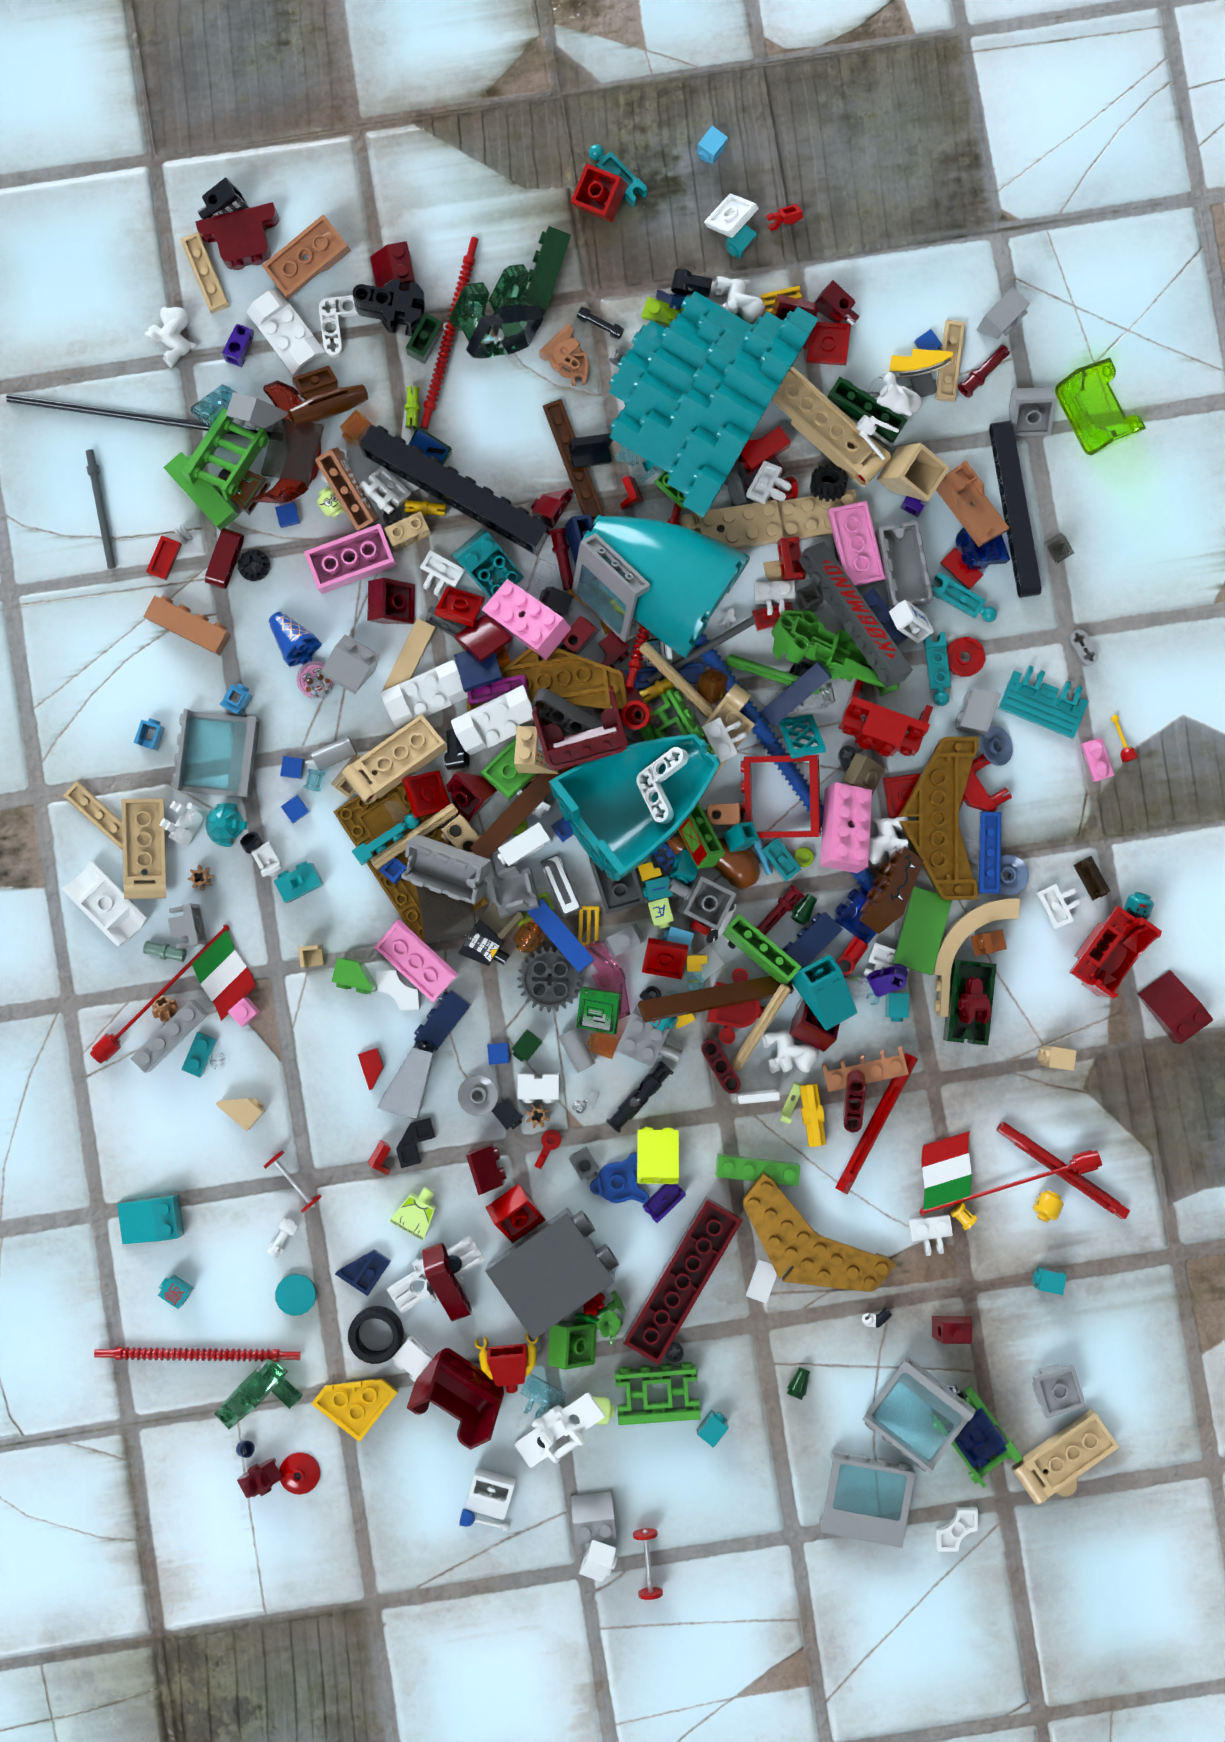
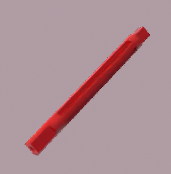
M905 1053L904 1056L909 1075L891 1079L835 1187L847 1195L918 1061V1058L908 1053Z
M1001 1122L997 1127L996 1131L1013 1142L1015 1146L1049 1170L1068 1166L1007 1123ZM1072 1169L1056 1173V1175L1110 1213L1115 1214L1120 1219L1127 1218L1130 1212L1129 1209L1084 1176L1078 1175Z

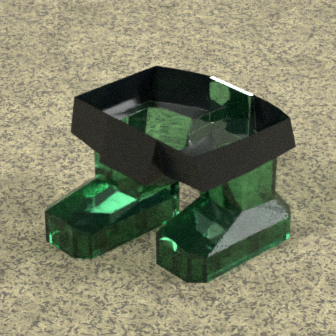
M524 264L510 265L505 268L490 298V292L483 282L471 283L462 289L449 317V321L456 330L464 332L469 342L466 351L473 358H492L510 355L529 347L544 318L539 306H527L523 299L525 289L531 277ZM489 301L494 313L486 316L485 310Z

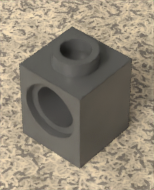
M587 1146L569 1157L581 1180L586 1178L588 1181L597 1175L596 1171L599 1170V1166ZM582 1160H588L591 1163V1167L588 1170L580 1168L579 1163Z

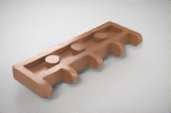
M902 1046L898 1047L900 1055L886 1057L884 1050L880 1051L881 1059L866 1062L865 1056L860 1055L861 1063L846 1066L844 1059H841V1068L828 1070L827 1064L823 1063L822 1067L828 1092L846 1088L847 1075L853 1070L861 1071L864 1074L866 1084L909 1075ZM855 1081L852 1084L858 1085L860 1082Z

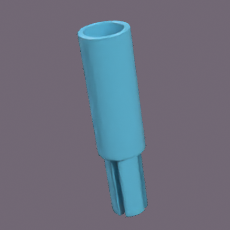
M759 838L760 840L753 845L765 874L770 875L772 870L768 859L760 850L764 846L761 838Z

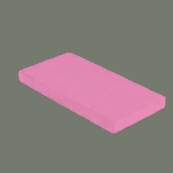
M862 501L828 509V517L839 563L855 587L885 580L868 502Z
M400 919L392 925L374 947L433 1003L459 975Z

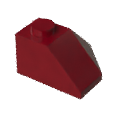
M567 488L542 494L540 499L536 498L531 506L532 516L543 519L547 522L546 525L553 529L573 498L574 490Z
M459 771L446 784L448 792H451V803L457 808L458 814L461 813L468 823L497 792L483 776Z

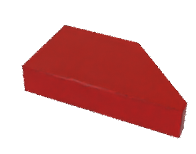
M378 1048L357 1054L369 1090L374 1088L384 1068Z

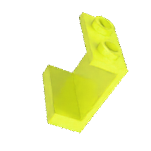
M644 1127L642 1130H638L637 1184H678L679 1130H674L673 1128L654 1130L651 1127Z

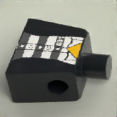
M225 177L202 195L206 206L198 210V213L203 220L249 207L240 190Z
M478 920L458 952L460 955L490 966L493 960L505 965L510 957L508 953L501 950L504 941L480 920Z

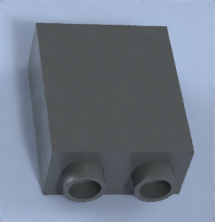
M567 1207L490 1262L485 1270L533 1340L615 1282V1273L612 1269L617 1267L619 1262L606 1244L597 1249L588 1237L596 1230L582 1210L573 1215Z

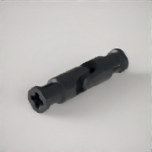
M660 1060L659 1066L642 1080L639 1088L633 1090L620 1104L618 1111L610 1119L608 1118L606 1122L620 1133L621 1127L640 1111L647 1103L649 1097L661 1088L662 1082L674 1072ZM633 1096L640 1103L638 1106H630Z

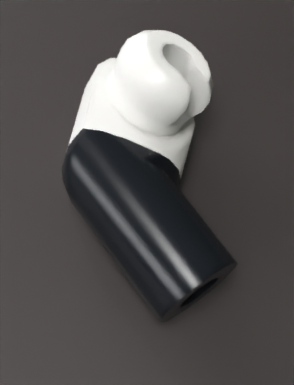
M885 1307L879 1314L865 1313L862 1316V1322L867 1327L879 1328L892 1314Z

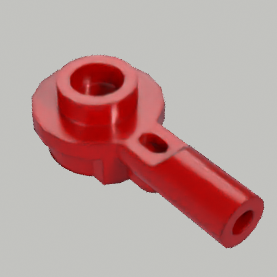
M551 1129L543 1133L541 1138L543 1148L534 1165L535 1167L542 1169L550 1151L560 1146L561 1135L556 1130Z

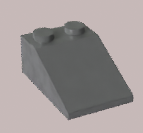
M589 857L606 914L645 903L635 869L619 881L616 879L612 880L607 876L605 869L601 871Z

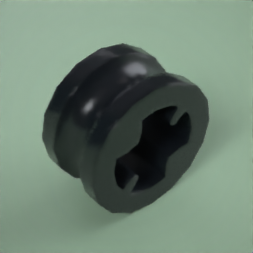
M394 508L390 514L384 512L383 519L386 525L390 526L402 520V515L398 509ZM394 513H396V517L398 519L389 522L390 519L388 515H393Z
M672 1342L665 1354L669 1361L678 1362L683 1358L684 1351L679 1343ZM672 1347H677V1350L680 1349V1353H677L675 1358L672 1357V1354L669 1355Z

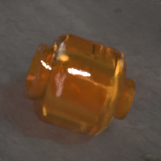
M533 922L522 924L514 935V941L517 944L516 948L523 953L527 951L534 952L544 939L543 930Z

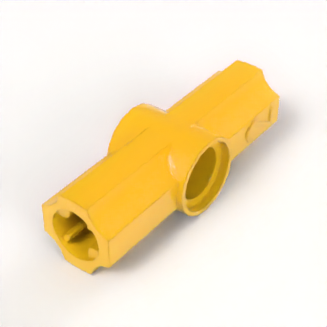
M817 1083L800 1085L801 1114L803 1124L806 1127L808 1147L826 1145L823 1126L825 1122L822 1104L820 1105Z

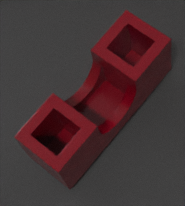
M613 631L599 642V647L605 653V659L600 664L615 669L614 665L618 661L623 662L630 655L628 653L630 646L626 642L624 643Z

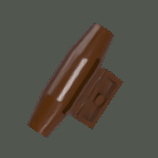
M326 366L292 378V383L297 392L305 400L288 409V415L293 425L318 422L347 412L367 401L368 393L363 384L338 388L337 378L330 366Z

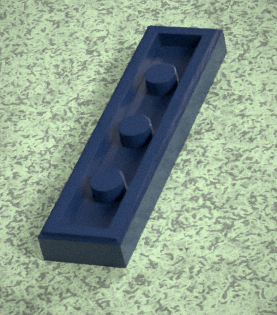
M818 661L761 711L762 715L774 727L827 682L832 675Z

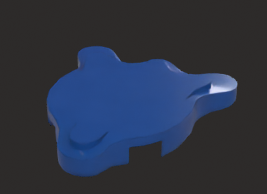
M636 1152L631 1153L624 1161L605 1165L600 1170L596 1179L590 1184V1190L593 1194H598L612 1203H622L627 1200L647 1203L649 1200L648 1193L638 1187Z

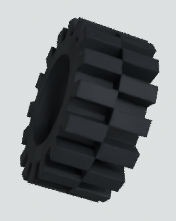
M829 464L825 465V468L822 465L818 469L815 468L811 475V494L814 493L813 496L815 498L819 496L821 501L825 498L826 502H829V499H832V502L836 501V498L838 500L845 495L848 476L846 472L841 471L842 468L840 467L835 469V465L829 467Z

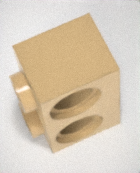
M421 511L384 528L395 552L431 536Z
M461 813L441 829L443 832L441 836L448 844L452 842L456 848L466 851L463 848L465 841L475 843L480 838ZM453 825L460 826L461 834L458 836L452 835L450 827Z
M1042 1045V1048L1038 1050L1037 1059L1040 1061L1039 1065L1074 1071L1077 1050Z

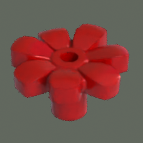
M600 1292L584 1303L583 1312L586 1315L590 1313L593 1315L598 1314V1311L604 1308L603 1300L605 1295Z

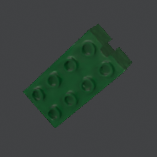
M954 959L950 979L949 1016L945 1017L943 1040L964 1043V1039H967V1043L988 1046L991 1018L985 1024L976 1022L975 1018L972 1024L962 1023L957 1014V1007L961 993H965L967 979L969 977L980 978L983 981V994H988L992 1014L997 964Z

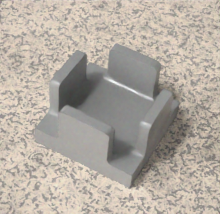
M517 866L497 871L499 877L491 879L492 883L489 884L492 901L497 906L501 918L540 907L530 867L519 870Z
M189 903L169 908L170 913L184 912L182 916L168 919L172 938H189V942L177 944V949L207 944L199 904Z
M1059 1364L1039 1369L1040 1374L1033 1376L1034 1382L1032 1385L1046 1418L1086 1407L1073 1365L1061 1367Z

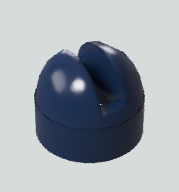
M241 1441L236 1447L237 1455L242 1458L251 1457L255 1449L254 1444L251 1441Z

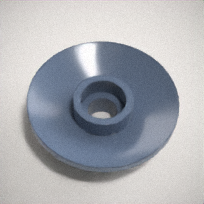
M991 726L988 732L982 735L981 747L986 759L996 766L1007 764L1013 752L1012 742L1008 733L999 726Z
M1003 855L1001 856L1000 894H1017L1025 888L1028 882L1029 873L1027 866L1016 856ZM1004 872L1010 874L1009 879L1003 877Z

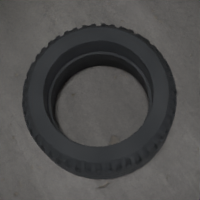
M372 1306L362 1310L357 1314L349 1327L348 1343L351 1351L358 1359L366 1363L379 1364L388 1361L397 1353L402 1344L404 1336L402 1322L396 1313L386 1307ZM380 1319L386 1322L393 1333L391 1345L381 1351H374L364 1346L359 1337V1328L364 1321Z

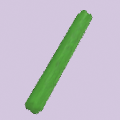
M732 654L726 660V665L788 686H791L800 678L799 676ZM821 687L818 688L813 694L818 695L820 693Z

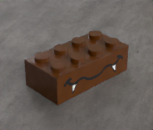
M904 846L899 851H894L887 862L883 861L877 868L879 872L872 881L873 887L866 895L868 899L861 908L862 914L859 920L877 934H880L904 914L924 860Z

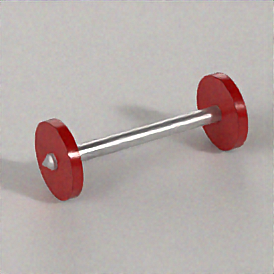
M282 1150L275 1156L270 1155L271 1160L263 1167L266 1169L274 1163L304 1198L308 1205L301 1212L304 1213L310 1207L315 1208V1203L322 1196L319 1194L315 1199L311 1200L277 1160L285 1152Z
M644 1528L633 1532V1538L643 1540L648 1587L638 1592L639 1598L643 1600H653L663 1596V1589L653 1587L648 1540L658 1536L657 1530L653 1528Z

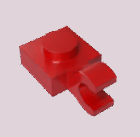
M797 204L778 209L777 213L767 214L766 218L768 221L774 220V223L768 225L770 231H774L779 228L782 222L784 225L796 223L798 220L803 219L802 210Z

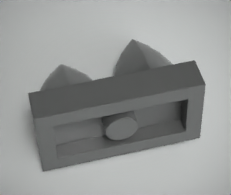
M437 605L435 607L431 606L427 611L426 622L453 637L467 626L435 616L434 613Z

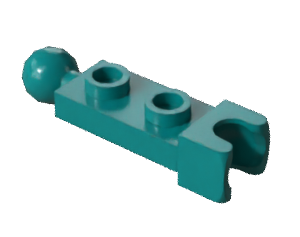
M594 144L590 147V158L594 161H599L596 164L597 168L620 176L628 184L624 199L632 207L636 206L635 194H640L642 197L647 196V187L611 151L605 156L601 145Z
M937 573L934 579L940 584V587L931 586L934 597L940 598L974 619L979 613L986 622H993L997 618V611L994 607L983 606L986 599L952 581L946 575Z
M941 632L937 636V642H933L930 635L923 640L929 689L937 690L934 695V702L938 706L947 705L950 699L949 694L945 692V688L951 687L945 632Z
M413 813L407 814L404 817V822H400L368 845L362 843L353 849L352 853L361 866L374 858L372 854L375 852L377 854L381 853L387 848L386 845L391 841L395 843L404 837L403 833L407 829L418 827L420 823L419 817L414 818Z

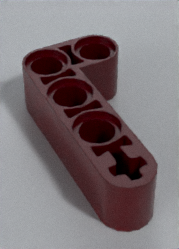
M444 1243L423 1249V1266L426 1278L450 1320L453 1322L472 1315L470 1302L449 1266L448 1253Z

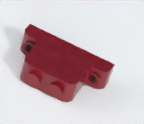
M273 202L195 221L197 230L205 242H217L220 256L229 269L241 270L245 266L261 265L271 257L266 230L275 227L279 222L278 213Z

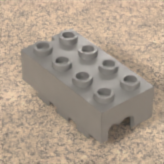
M918 520L902 523L897 529H895V525L878 527L875 536L886 578L884 583L889 609H893L904 600L914 606L930 604L933 600V594Z
M419 834L407 841L405 857L409 858L407 868L401 875L402 879L420 887L430 888L429 890L436 893H444L458 901L463 900L474 905L484 897L487 882L483 880L489 874L490 859Z

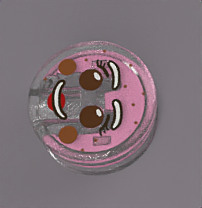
M321 661L307 662L299 669L297 674L298 688L305 696L313 700L327 698L332 694L336 686L335 682L320 674L325 665Z

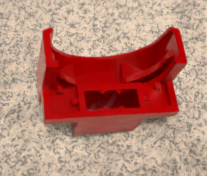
M857 679L853 684L838 729H841L844 734L854 736L856 738L854 743L859 744L860 748L878 751V754L881 756H893L897 751L904 756H914L920 748L923 736L929 730L930 724L928 721L933 707L926 705L918 720L858 698L864 681ZM862 715H866V716H865V719H864V722L862 721V719H861V717H860V716H862Z
M1116 906L1105 923H1097L1074 955L1078 960L1069 973L1082 982L1081 985L1095 995L1114 999L1118 997L1116 991L1130 968L1144 950L1154 940L1160 938L1162 931L1146 919L1135 918L1120 906Z

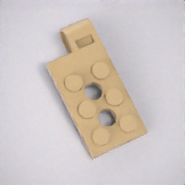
M735 683L703 725L721 717L725 727L738 721L742 724L740 727L728 731L731 739L742 732L748 734L755 726V723L740 711L752 695ZM704 732V736H703V737H704V739L706 740V742L710 744V742H709V740H708V738H707V736H706V734H705V732ZM743 739L734 743L735 748L740 745ZM727 760L721 762L716 773L720 770V768L724 765V763Z

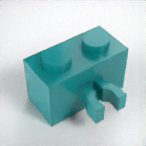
M305 861L295 866L296 870L290 873L287 870L277 875L278 879L274 880V883L284 903H290L324 885L314 863H307Z

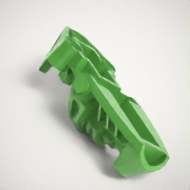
M786 610L781 612L778 621L771 631L772 636L775 638L772 652L778 660L785 652L786 658L793 663H800L804 657L815 662L820 661L832 675L830 679L840 678L843 680L845 678L851 682L855 678L873 684L880 691L879 697L899 689L900 683L886 688L879 680L875 671L859 664L869 665L845 629L837 630L835 634L824 629V624L819 622L817 615L811 611Z

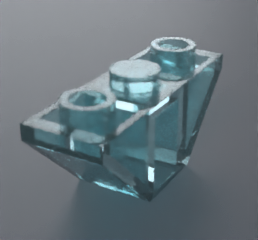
M222 384L194 404L190 411L197 420L211 427L223 408L228 409L232 394L235 391Z

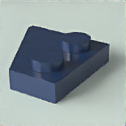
M657 290L656 294L657 299L670 304L669 308L681 310V305L687 296L678 293L669 294L663 290Z
M374 1249L339 1269L335 1275L368 1296L391 1260Z

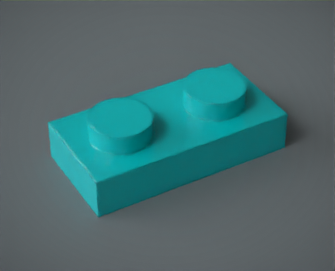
M774 838L760 849L783 881H788L802 870L779 838Z
M197 1032L181 1070L199 1078L202 1077L217 1039Z

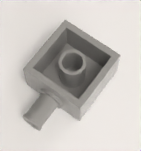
M696 875V878L691 881L689 886L675 879H672L668 886V891L683 897L677 910L678 912L718 931L736 896V893L699 875Z
M633 1012L616 1047V1051L651 1067L654 1066L657 1057L660 1055L678 1062L682 1050L666 1044L665 1039L669 1033V1028L661 1032L650 1022L644 1023L642 1016Z

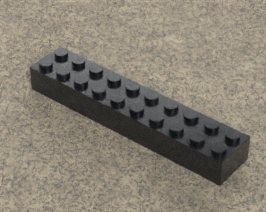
M371 424L359 444L364 457L383 466L390 472L532 554L538 555L549 536L546 521L539 517H531L526 509L520 506L518 508L512 506V502L503 496L499 498L493 495L494 492L488 487L484 486L481 488L476 485L477 482L468 476L465 478L458 474L459 471L451 466L447 468L441 465V461L436 457L430 456L429 458L417 446L413 445V447L405 444L406 441L397 435L393 437L388 434L389 431L380 425L376 427Z

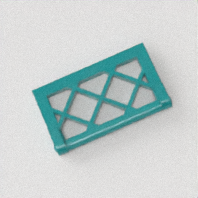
M813 714L791 718L785 717L778 723L791 758H801L806 755L826 752L825 744ZM797 727H798V728H801V729H804V731H803L802 733L797 732V731H794V730H795ZM810 731L813 733L814 737L806 734ZM789 735L796 736V738L791 740ZM801 739H805V740H808L809 742H808L807 744H803V743H800L799 741H800ZM817 743L818 746L812 747L811 745Z

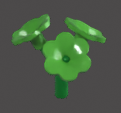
M615 1290L611 1292L613 1301L600 1309L598 1314H575V1321L592 1322L597 1325L603 1337L610 1335L609 1345H612L623 1324L617 1318V1313L612 1310L617 1308L621 1314L626 1312L623 1302Z

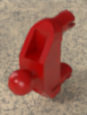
M982 753L972 762L961 806L964 801L969 807L984 812H995L997 806L1012 799V795L1009 793L1002 797V795L1009 792L1006 787L992 796L987 794L976 776L977 771L991 764L988 760L981 762L986 758L984 753Z

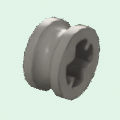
M182 524L179 529H174V532L184 544H187L188 539H193Z

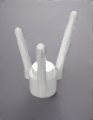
M864 415L858 421L855 428L860 431L859 435L866 440L875 453L884 460V455L868 436L874 435L888 447H892L888 440L875 431L877 428L875 424L896 433L899 432V429L876 419L874 416L869 418Z

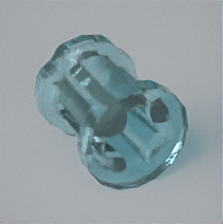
M308 768V777L303 788L321 792L320 784L322 776H325V772Z

